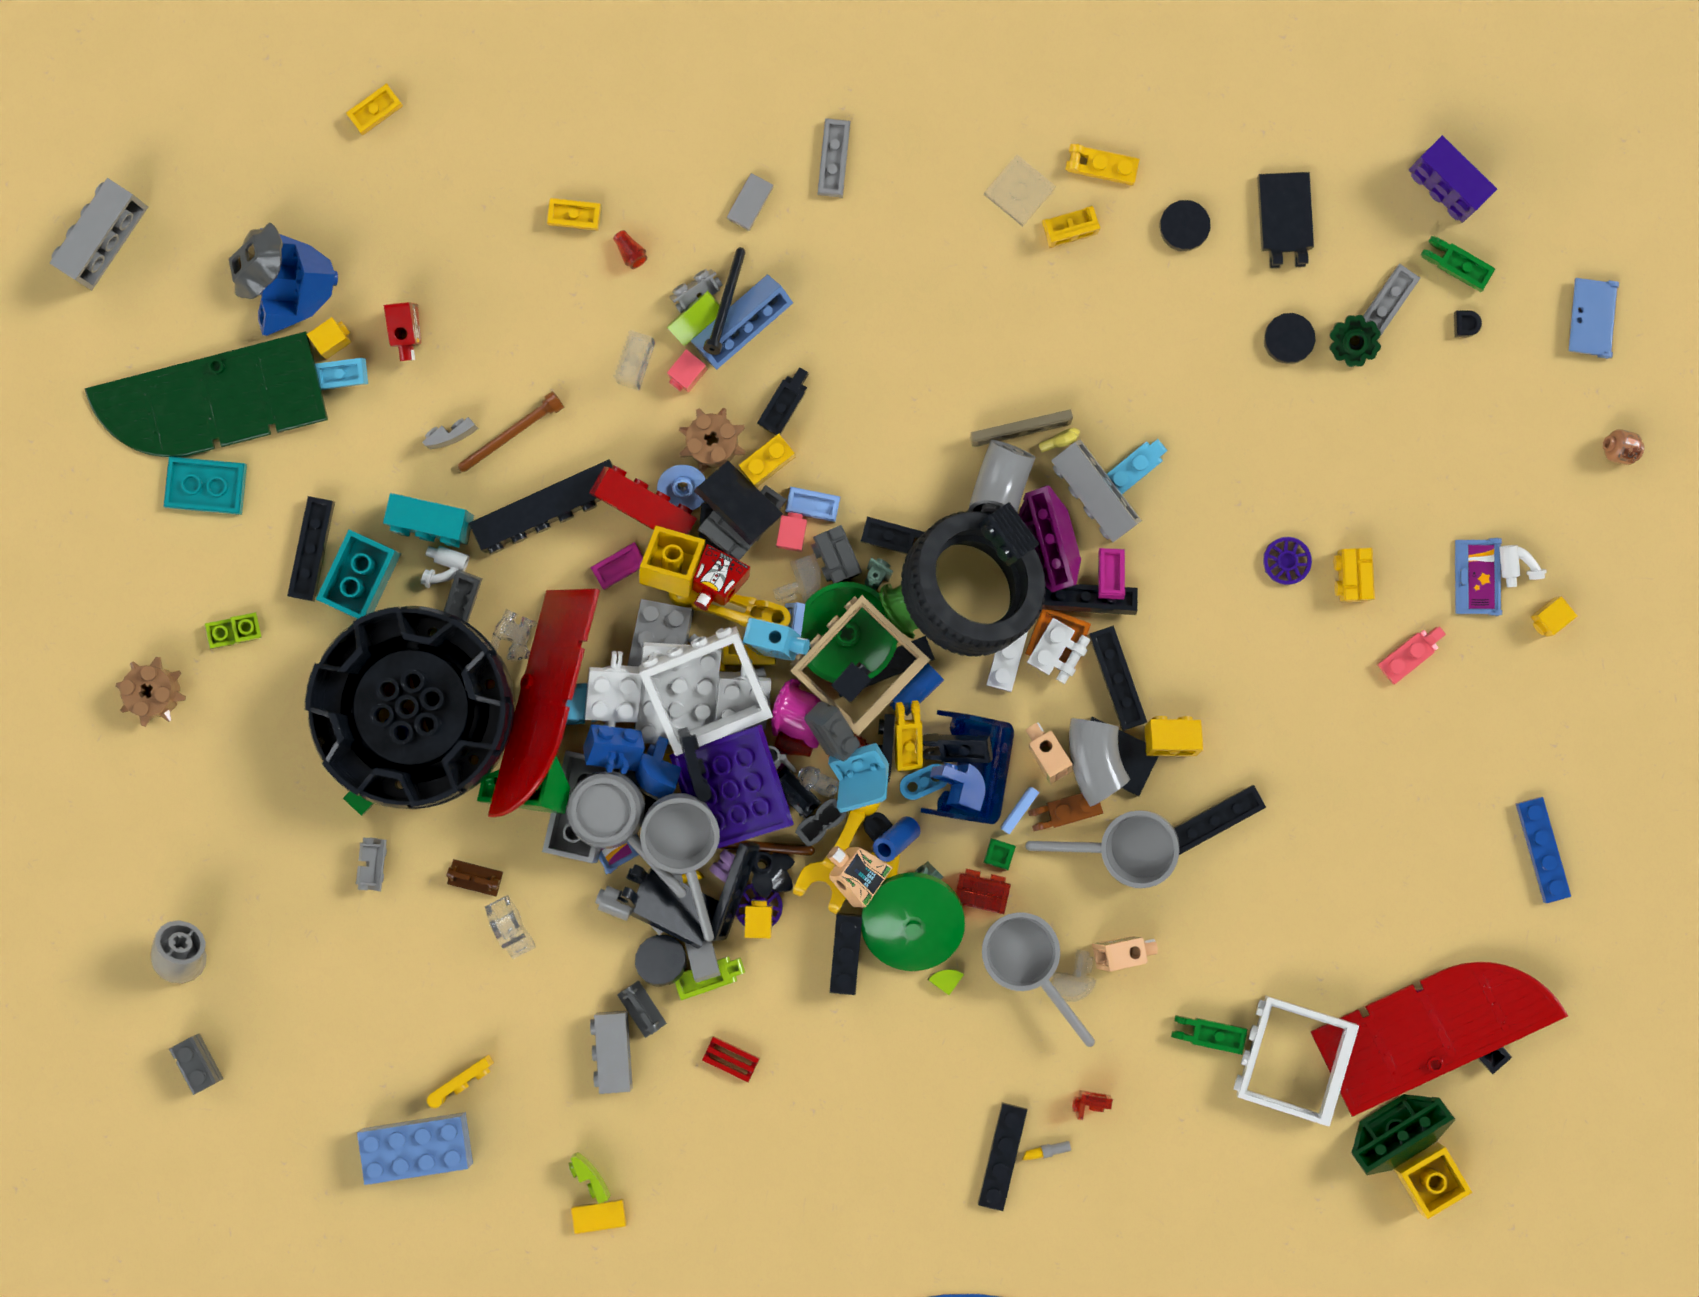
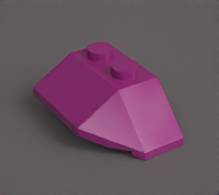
M1044 486L1025 493L1019 516L1040 543L1035 550L1043 566L1047 589L1055 592L1076 585L1081 556L1067 508L1050 486Z

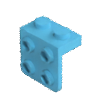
M877 743L857 748L845 761L829 756L828 764L839 780L837 809L839 812L843 813L877 804L886 799L889 763Z

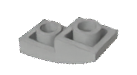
M469 417L465 420L461 418L452 425L451 432H448L443 426L440 428L434 427L425 435L426 439L422 443L429 449L442 448L468 437L479 428Z

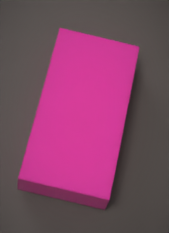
M634 542L590 568L602 589L605 590L640 570L643 555Z
M1099 548L1098 598L1124 599L1125 549Z

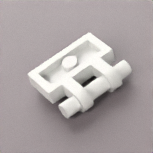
M1052 618L1027 663L1047 675H1050L1054 667L1059 669L1060 673L1056 680L1065 684L1069 676L1072 677L1076 671L1074 668L1080 657H1084L1088 651L1086 647L1090 639L1081 635L1078 642L1075 643L1070 640L1075 630ZM1067 647L1072 652L1066 663H1064L1059 658Z

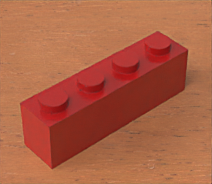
M615 465L612 468L603 467L589 494L652 530L655 529V526L689 534L697 520L696 517L691 515L693 510L681 503L678 506L673 505L669 502L671 499L669 496L658 490L656 494L647 490L649 486L647 483L638 478H635L634 481L625 477L627 472Z

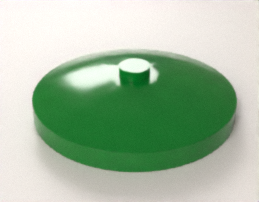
M839 582L823 587L805 603L801 638L808 639L811 642L818 634L823 637L829 630L826 625L836 615L841 618L847 612L844 607L854 596L857 599L864 596L888 619L880 601V593L866 585L855 582ZM861 608L807 667L820 678L834 683L851 662L855 665L860 662L871 671L868 676L872 679L889 664L895 653L898 641L867 611Z
M909 872L887 878L878 888L868 905L863 907L861 914L862 935L872 954L886 965L904 971L927 970L946 961L959 947L965 930L964 910L958 895L944 881L924 873Z

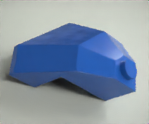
M279 234L283 243L281 249V269L277 278L259 294L261 295L258 310V322L262 335L267 336L312 317L331 297L333 286H337L338 273L334 271L331 260L311 245Z

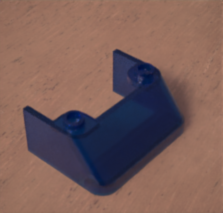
M937 710V715L952 718L950 723L951 735H990L993 759L990 763L957 762V765H973L979 770L984 779L985 796L980 812H965L947 805L950 791H944L938 798L937 810L921 807L920 813L995 824L999 820L1002 811L1014 738L1013 726L1008 722Z

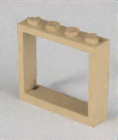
M854 596L844 607L847 612L841 618L836 615L826 625L829 628L828 632L823 637L818 634L810 642L811 649L805 656L799 654L791 662L793 666L791 672L821 701L829 704V706L832 705L839 708L850 728L857 735L875 719L930 661L922 651L864 596H861L859 599ZM863 608L905 647L916 660L868 711L855 722L802 670L854 615Z

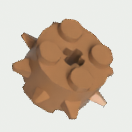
M699 408L696 410L697 418L692 421L691 425L679 428V431L686 436L687 446L679 453L680 456L693 457L698 463V470L702 473L708 467L720 468L726 461L730 462L735 455H745L746 453L738 445L737 438L745 427L744 425H732L726 419L727 409L722 408L718 414H705ZM716 436L718 443L708 446L706 439Z
M155 657L150 666H139L134 661L131 662V671L124 677L122 682L116 683L115 686L119 689L124 704L120 711L122 713L130 711L138 715L141 726L146 727L152 717H162L168 722L171 721L170 712L177 706L176 702L186 700V696L179 692L180 685L177 679L181 675L180 670L170 672L163 669L160 657ZM149 687H153L151 691L152 696H148Z

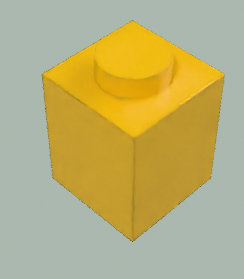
M333 317L307 333L311 342L325 359L330 358L352 343L347 336L350 334L347 326L342 320L337 322Z
M1560 596L1549 601L1534 613L1531 619L1534 621L1533 626L1536 631L1548 637L1558 633L1578 616L1565 599Z
M752 900L751 905H746L745 938L771 939L773 906H768L767 901Z

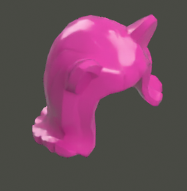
M791 679L784 683L774 703L773 717L771 719L773 736H778V732L782 731L791 738L803 740L811 748H817L819 742L804 718L821 700L816 695L799 689L801 682L798 679Z

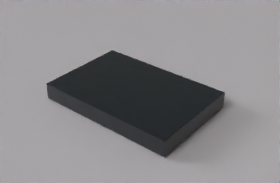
M726 461L694 491L749 545L783 515L729 461Z
M1091 717V718H1090V721H1096V722L1105 723V722H1103V721H1101V720H1098V719H1096V718H1094V717ZM1119 730V754L1125 771L1130 778V781L1122 789L1140 796L1159 756H1146V742Z

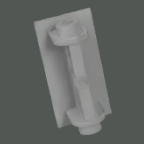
M704 269L694 276V281L688 285L683 283L672 291L674 294L669 298L674 303L676 301L679 302L675 306L680 313L687 310L688 306L698 299L696 295L699 292L703 295L706 291H709L711 295H714L720 291L719 288L723 286L718 277L712 278L716 275V272L712 269L709 271Z
M370 837L363 838V842H360L358 861L367 862L366 866H358L355 884H358V890L381 891L384 880L383 868L387 853V840Z

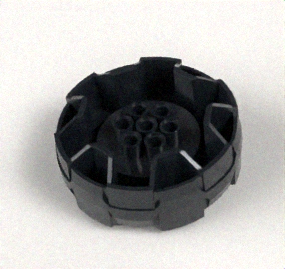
M422 606L386 608L364 615L353 621L352 625L344 629L331 642L323 653L319 664H314L310 674L305 696V710L309 713V729L316 751L323 760L322 765L338 783L355 795L378 805L398 809H421L441 805L459 798L480 784L493 771L504 754L503 751L510 738L514 720L513 702H515V694L510 674L502 657L498 654L492 643L475 627L445 611ZM436 628L437 632L431 636V630ZM417 674L420 677V685L413 689L409 685V679L412 675ZM492 679L495 682V686L489 689L487 682ZM391 682L395 686V693L388 697L384 693V687ZM432 692H437L440 696V701L436 706H431L428 702V697ZM408 700H412L415 704V709L411 714H406L403 710L404 703ZM386 708L390 716L386 722L382 723L379 720L378 714L381 709ZM428 717L434 721V728L430 732H426L423 729V721ZM403 725L409 730V735L405 740H401L398 736V730ZM473 755H476L479 759L475 765L471 763ZM398 781H400V783H401V785H402V787H403L402 789H400V788L398 787V785H397Z

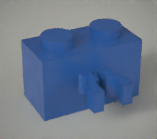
M591 724L583 745L586 765L606 767L607 772H612L613 768L621 769V774H626L627 770H637L645 749L641 730Z

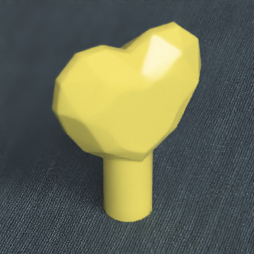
M1076 428L1066 429L1053 438L1039 443V448L1043 453L1056 447L1068 446L1076 442L1080 430Z

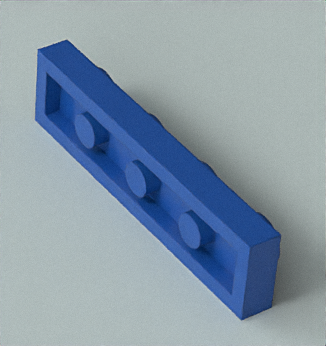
M1538 797L1516 803L1543 902L1550 903L1571 897L1544 798Z

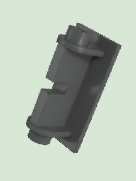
M639 980L617 994L645 1038L667 1024Z

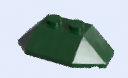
M1403 1094L1359 1122L1351 1154L1366 1176L1391 1171L1436 1143L1455 1121V1118L1439 1097L1430 1098Z

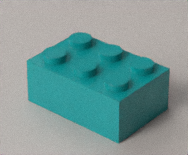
M390 493L383 523L390 527L389 531L398 535L410 537V533H415V537H419L421 540L435 542V538H438L445 545L459 548L460 544L468 545L471 532L469 522L474 520V515L465 509Z
M348 529L316 600L357 619L374 612L401 553Z

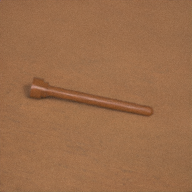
M551 391L544 396L545 400L542 401L543 404L459 463L458 469L461 472H466L547 413L552 414L554 411L558 413L565 408L557 395Z

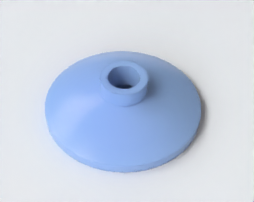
M675 465L661 474L657 483V490L671 498L669 502L673 505L678 506L681 503L691 510H695L704 501L694 491L706 478L700 470L693 466ZM680 482H685L688 485L685 487H681L678 484Z

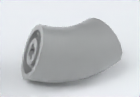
M991 440L977 477L968 511L992 514L1010 502L1018 512L1023 491L1036 457L1011 444Z
M1071 718L1069 730L1071 763L1073 764L1072 767L1079 788L1091 807L1106 799L1130 781L1119 754V727L1096 721Z
M172 921L160 927L155 935L151 949L152 966L160 978L170 983L183 984L195 980L202 974L206 966L207 955L205 952L206 942L201 931L196 926L184 921Z

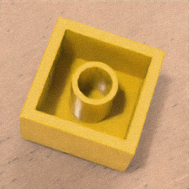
M655 526L640 564L639 584L689 598L693 586V578L705 550V539Z
M1436 1142L1394 1169L1419 1213L1426 1219L1435 1216L1473 1193L1447 1148L1439 1142Z

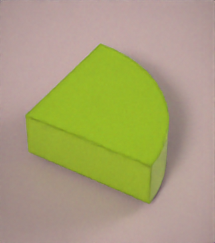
M945 969L934 973L928 980L950 995L964 974L958 970Z

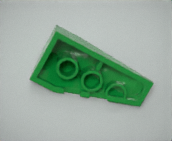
M555 756L548 773L539 787L519 808L565 814L571 788L557 756ZM499 770L490 773L481 782L477 797L478 802L491 804Z

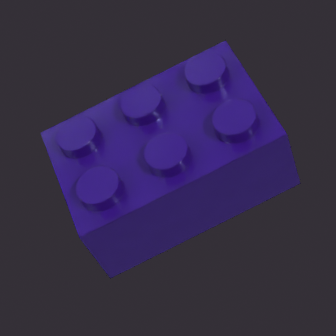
M1443 135L1409 169L1413 180L1420 185L1423 184L1430 191V196L1435 201L1445 205L1448 208L1449 215L1455 220H1460L1462 223L1497 190Z

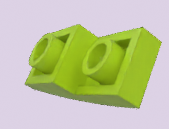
M706 291L691 303L687 310L669 323L667 328L685 346L716 319L720 304L709 291Z
M256 612L230 617L231 619L205 623L210 649L262 638Z
M579 1152L573 1154L571 1157L572 1162L569 1163L572 1176L574 1178L577 1177L579 1183L590 1180L588 1190L591 1197L597 1199L598 1204L608 1201L611 1195L597 1169Z

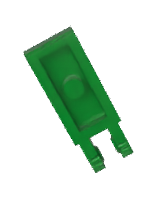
M1431 236L1429 244L1440 251H1444L1443 257L1425 249L1420 256L1475 290L1482 292L1493 275L1495 268L1455 244H1449L1438 237Z
M1175 1015L1174 1021L1183 1025H1192L1194 1028L1192 1035L1181 1031H1172L1171 1037L1189 1041L1194 1045L1243 1055L1248 1029L1201 1018L1192 1019Z

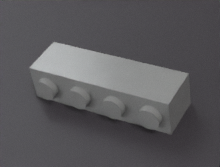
M1081 439L1071 444L1051 460L1054 464L1053 470L1055 473L1067 481L1070 485L1068 487L1070 493L1076 499L1080 498L1085 505L1083 507L1084 511L1091 519L1095 518L1100 525L1099 530L1107 540L1116 541L1142 521Z

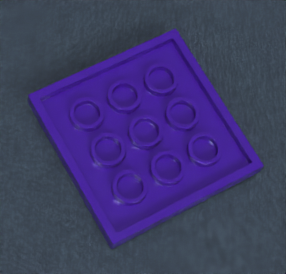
M762 725L722 737L695 750L697 759L702 758L706 773L702 774V776L707 779L712 792L711 799L706 802L704 801V803L709 807L718 823L719 843L717 849L794 825ZM675 753L669 755L672 764L682 767L678 778L681 793L696 797L683 753L675 756Z

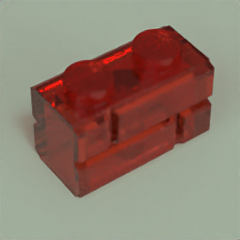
M966 868L965 873L959 872L955 893L958 895L962 905L999 914L1005 913L1011 887L1010 883L1005 882L1006 877L991 874L990 879L980 877L981 871Z

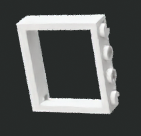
M736 626L724 630L721 628L716 631V635L708 638L705 636L698 637L691 642V645L686 647H673L666 652V655L659 658L651 656L649 660L639 665V673L675 756L683 753L679 736L674 731L651 676L732 643L736 648L759 704L689 731L690 734L696 735L700 747L773 717L770 705Z
M1265 996V1000H1260L1257 1006L1256 1015H1259L1257 1026L1252 1025L1248 1040L1252 1041L1250 1050H1245L1242 1057L1241 1065L1245 1066L1242 1076L1237 1075L1234 1090H1237L1236 1095L1238 1098L1330 1127L1359 1025ZM1272 1006L1344 1029L1319 1113L1247 1090Z

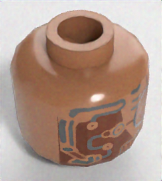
M1616 429L1604 439L1603 449L1609 461L1631 465L1642 457L1644 443L1637 433Z

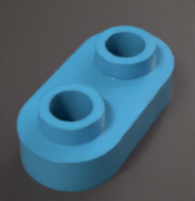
M932 764L906 775L900 782L901 794L907 799L916 800L947 785L946 782L941 780L934 782L930 777L932 767L943 765ZM910 782L917 784L916 791L910 792L907 786Z

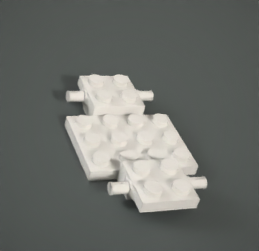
M643 642L641 664L649 660L651 656L659 658L666 655V652L673 647L681 646L683 648L688 645ZM721 648L651 676L677 736L678 729L687 727L689 731H692L759 704L742 664L741 672L719 671ZM612 651L611 666L603 668L589 667L585 720H601L610 727H615V724L619 722H635L634 730H641L644 743L655 744L659 736L668 739L639 673V666L621 665L623 652L618 651L617 654L616 651ZM758 677L769 703L772 681L770 678ZM764 720V721H762V722H759V723H757V724H754V725H752V726H749V727L744 728V729H742V730H739V731H737V732H740V731H743V730H746V729H749V728H752V727H755V726H758V725H762V728H763V729H766L767 720Z

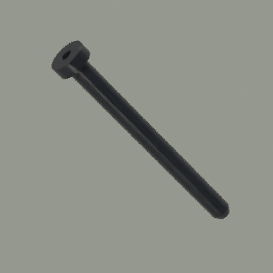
M742 247L735 251L710 339H707L703 346V349L712 355L721 353L722 344L720 339L746 254L745 249Z

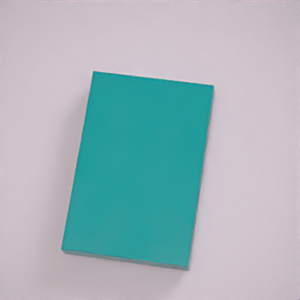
M169 457L163 507L242 515L247 464Z

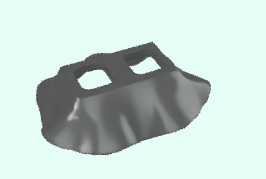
M270 222L263 229L250 230L243 245L229 258L232 280L235 284V294L238 297L256 298L279 274L283 243L277 228ZM253 244L255 255L250 260L248 250Z

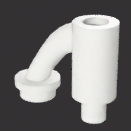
M1518 545L1499 547L1502 578H1506L1507 587H1517V577L1520 576L1519 559L1523 560L1530 568V570L1526 571L1527 575H1529V580L1545 578L1546 569H1541L1527 550L1518 547Z
M428 546L426 556L434 558V563L449 567L450 569L439 574H435L433 569H426L423 573L421 584L425 585L426 588H430L432 584L454 579L457 570H466L469 555L443 546H439L438 549Z

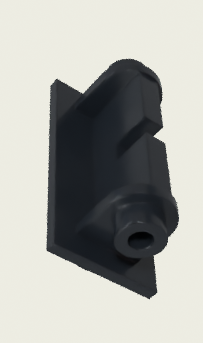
M786 766L778 773L786 801L799 813V816L806 819L822 802Z

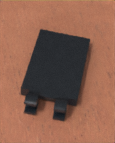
M1310 172L1259 174L1257 181L1261 251H1269L1270 268H1280L1283 265L1282 252H1294L1295 267H1306V264L1309 263L1307 249H1313L1314 247Z
M636 864L633 868H630L626 878L640 884L637 893L628 887H624V890L620 891L617 901L632 908L631 916L697 949L701 948L705 939L689 886L678 881L686 890V896L679 898L652 868L648 870V873L644 868ZM702 893L711 923L719 901Z

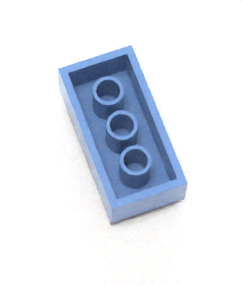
M466 1112L367 1127L357 1132L364 1185L464 1170L473 1164Z

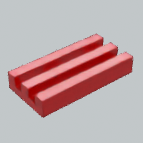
M713 1036L702 1061L749 1083L760 1058ZM715 1044L752 1061L751 1066L715 1049ZM712 1053L747 1070V1074L709 1057Z

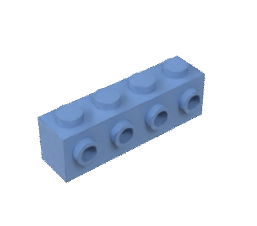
M767 274L730 306L720 339L722 344L720 354L712 355L703 349L705 341L710 339L715 320L692 339L691 342L700 354L717 370L790 307L793 301L782 286Z

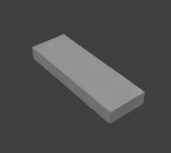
M825 118L818 195L843 198L850 121Z
M1399 264L1364 313L1365 321H1374L1382 335L1420 280V277Z

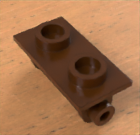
M453 859L452 866L447 871V884L497 897L503 871Z

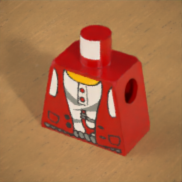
M406 302L383 305L390 346L398 347L400 361L415 360L414 345L421 344L418 304ZM404 329H406L407 331V337L405 339H403L401 335Z
M707 544L693 578L692 589L699 594L694 604L704 611L708 610L713 601L721 606H725L750 577V566Z

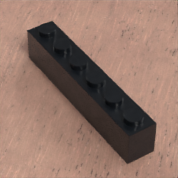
M608 459L469 522L481 551L484 553L489 552L490 555L503 550V545L511 541L513 544L527 539V534L535 530L536 533L544 532L551 528V523L557 520L562 523L574 517L573 513L579 510L587 512L596 508V503L601 500L589 493L603 467H613L611 460Z

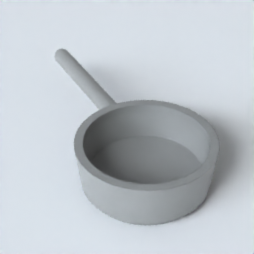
M598 771L581 779L570 793L567 804L568 821L575 835L584 843L600 849L616 848L628 842L679 898L685 897V888L670 872L656 867L646 857L641 841L636 836L645 816L644 799L637 785L627 776L614 771Z
M685 793L669 794L653 803L647 811L640 832L641 846L646 857L656 867L671 873L686 874L705 941L711 942L714 939V934L696 870L704 866L712 858L718 847V823L709 807L704 802L698 800L697 797Z
M1144 810L1127 812L1113 820L1103 835L1102 843L1028 841L1025 845L1028 851L1101 853L1109 873L1119 882L1134 888H1149L1162 883L1174 871L1179 857V840L1173 826L1163 816Z
M1012 913L998 919L987 931L982 945L983 963L989 975L998 984L1010 990L1028 991L1041 986L1087 1047H1092L1095 1044L1094 1038L1049 980L1056 971L1060 959V945L1052 927L1042 918L1030 913Z

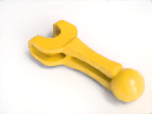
M693 589L689 598L668 592L671 602L676 606L685 608L692 606L694 610L726 618L745 628L749 618L787 627L791 622V615L786 607L765 600H757L755 597L735 594L729 600V603L745 608V613L711 604L708 610L704 611L694 604L699 594Z
M880 802L850 810L846 824L834 847L838 846L845 852L849 848L865 816L874 814L878 810ZM827 856L823 861L806 865L802 869L793 889L794 895L802 896L811 883L816 881L827 883L832 891L828 909L834 914L839 912L846 899L829 878V874L835 867V864Z

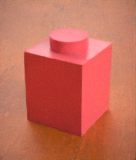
M686 349L667 372L669 378H671L669 383L681 392L684 389L689 393L708 369L706 364Z
M788 512L787 516H781L777 548L802 552L807 527V520L802 519V514Z

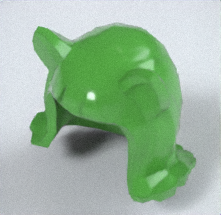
M891 584L883 585L880 589L879 597L885 614L900 632L913 639L915 637L913 631L919 628L915 625L906 609L901 585L892 589Z

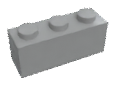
M628 1011L596 1013L594 1019L590 1020L591 1035H595L596 1045L592 1046V1059L597 1061L598 1069L593 1075L594 1087H599V1094L630 1092L633 1084Z

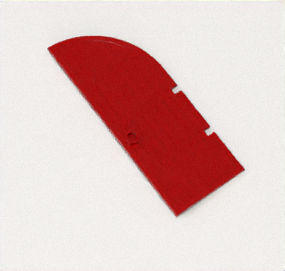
M599 589L546 590L525 674L520 681L521 689L514 712L513 727L503 754L488 817L495 818L507 815L524 804L539 787L554 761L570 707L566 706L567 700H572L585 651L584 648H581L582 642H587L600 593Z
M1470 962L1448 967L1420 980L1423 990L1416 992L1414 985L1411 984L1366 1005L1365 1008L1369 1013L1368 1016L1362 1017L1360 1011L1355 1010L1339 1018L1359 1025L1340 1094L1353 1117L1568 1017V1014L1560 1001L1546 986L1534 977L1516 968L1492 962ZM1326 1024L1310 1033L1331 1074L1344 1029Z

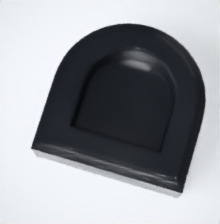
M1471 310L1454 312L1455 337H1471L1480 331L1482 320L1476 312Z
M880 812L866 816L863 823L865 832L873 842L893 826L888 818Z

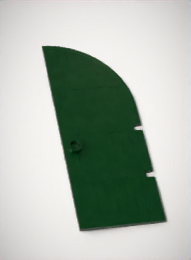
M306 331L85 388L88 402L94 414L112 436L138 452L158 457H183L215 449L213 441L215 439H219L221 447L268 436L271 435L269 426L274 424L277 433L328 420L309 337L307 336L308 332Z

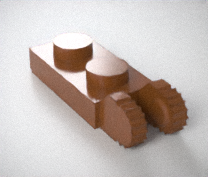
M1082 793L1051 801L1044 806L1028 810L1029 816H1037L1048 811L1051 818L1050 821L1039 822L1032 826L1034 832L1103 814L1101 803L1099 802L1090 807Z

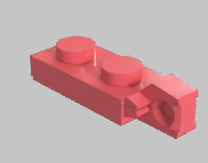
M1440 626L1438 628L1435 627L1428 634L1425 630H1422L1420 633L1414 634L1379 662L1377 666L1394 685L1434 654V651L1439 648L1435 643L1446 634Z

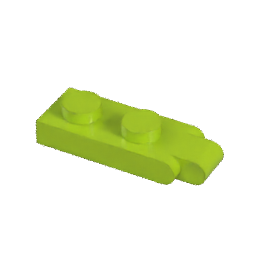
M728 956L717 960L721 975L697 983L694 980L692 969L684 971L683 975L675 982L680 999L684 1000L736 982V976L746 973L741 958L731 961Z

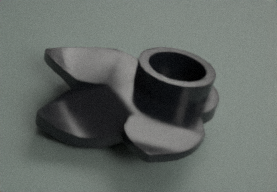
M758 852L751 872L754 874L752 878L753 888L761 897L767 898L772 889L777 892L792 890V879L787 870L794 865L795 861L789 855L781 853L770 855L767 852ZM757 863H765L766 868H759Z

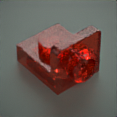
M1079 1090V1096H1074L1072 1112H1076L1078 1120H1083L1085 1105L1089 1106L1091 1111L1104 1112V1109L1112 1108L1113 1099L1107 1094Z

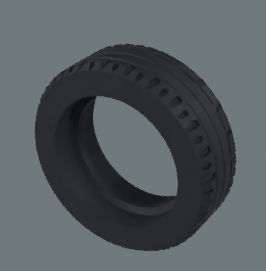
M958 512L938 520L912 545L905 557V563L901 572L903 600L915 625L930 641L941 646V648L958 655L971 657L997 653L1023 636L1034 625L1035 620L1038 619L1046 594L1045 574L1036 550H1032L1011 566H1008L1006 562L998 557L997 549L990 540L983 536L981 527H979V523L990 515L985 512ZM952 545L971 546L989 555L1000 566L1005 574L1010 590L1009 609L1000 620L991 624L974 622L958 614L947 603L941 594L936 578V562L945 549Z

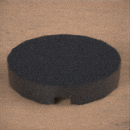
M1179 200L1170 204L1163 212L1159 222L1162 239L1170 248L1178 251L1194 250L1200 247L1207 239L1211 229L1210 217L1207 211L1199 203L1191 200Z
M1283 313L1275 317L1266 327L1264 334V347L1268 354L1275 361L1286 364H1296L1304 360L1313 350L1316 341L1315 331L1311 323L1305 317L1296 313Z
M655 935L646 939L639 946L635 955L637 972L646 983L655 987L675 983L683 975L687 966L684 947L675 938L668 935Z

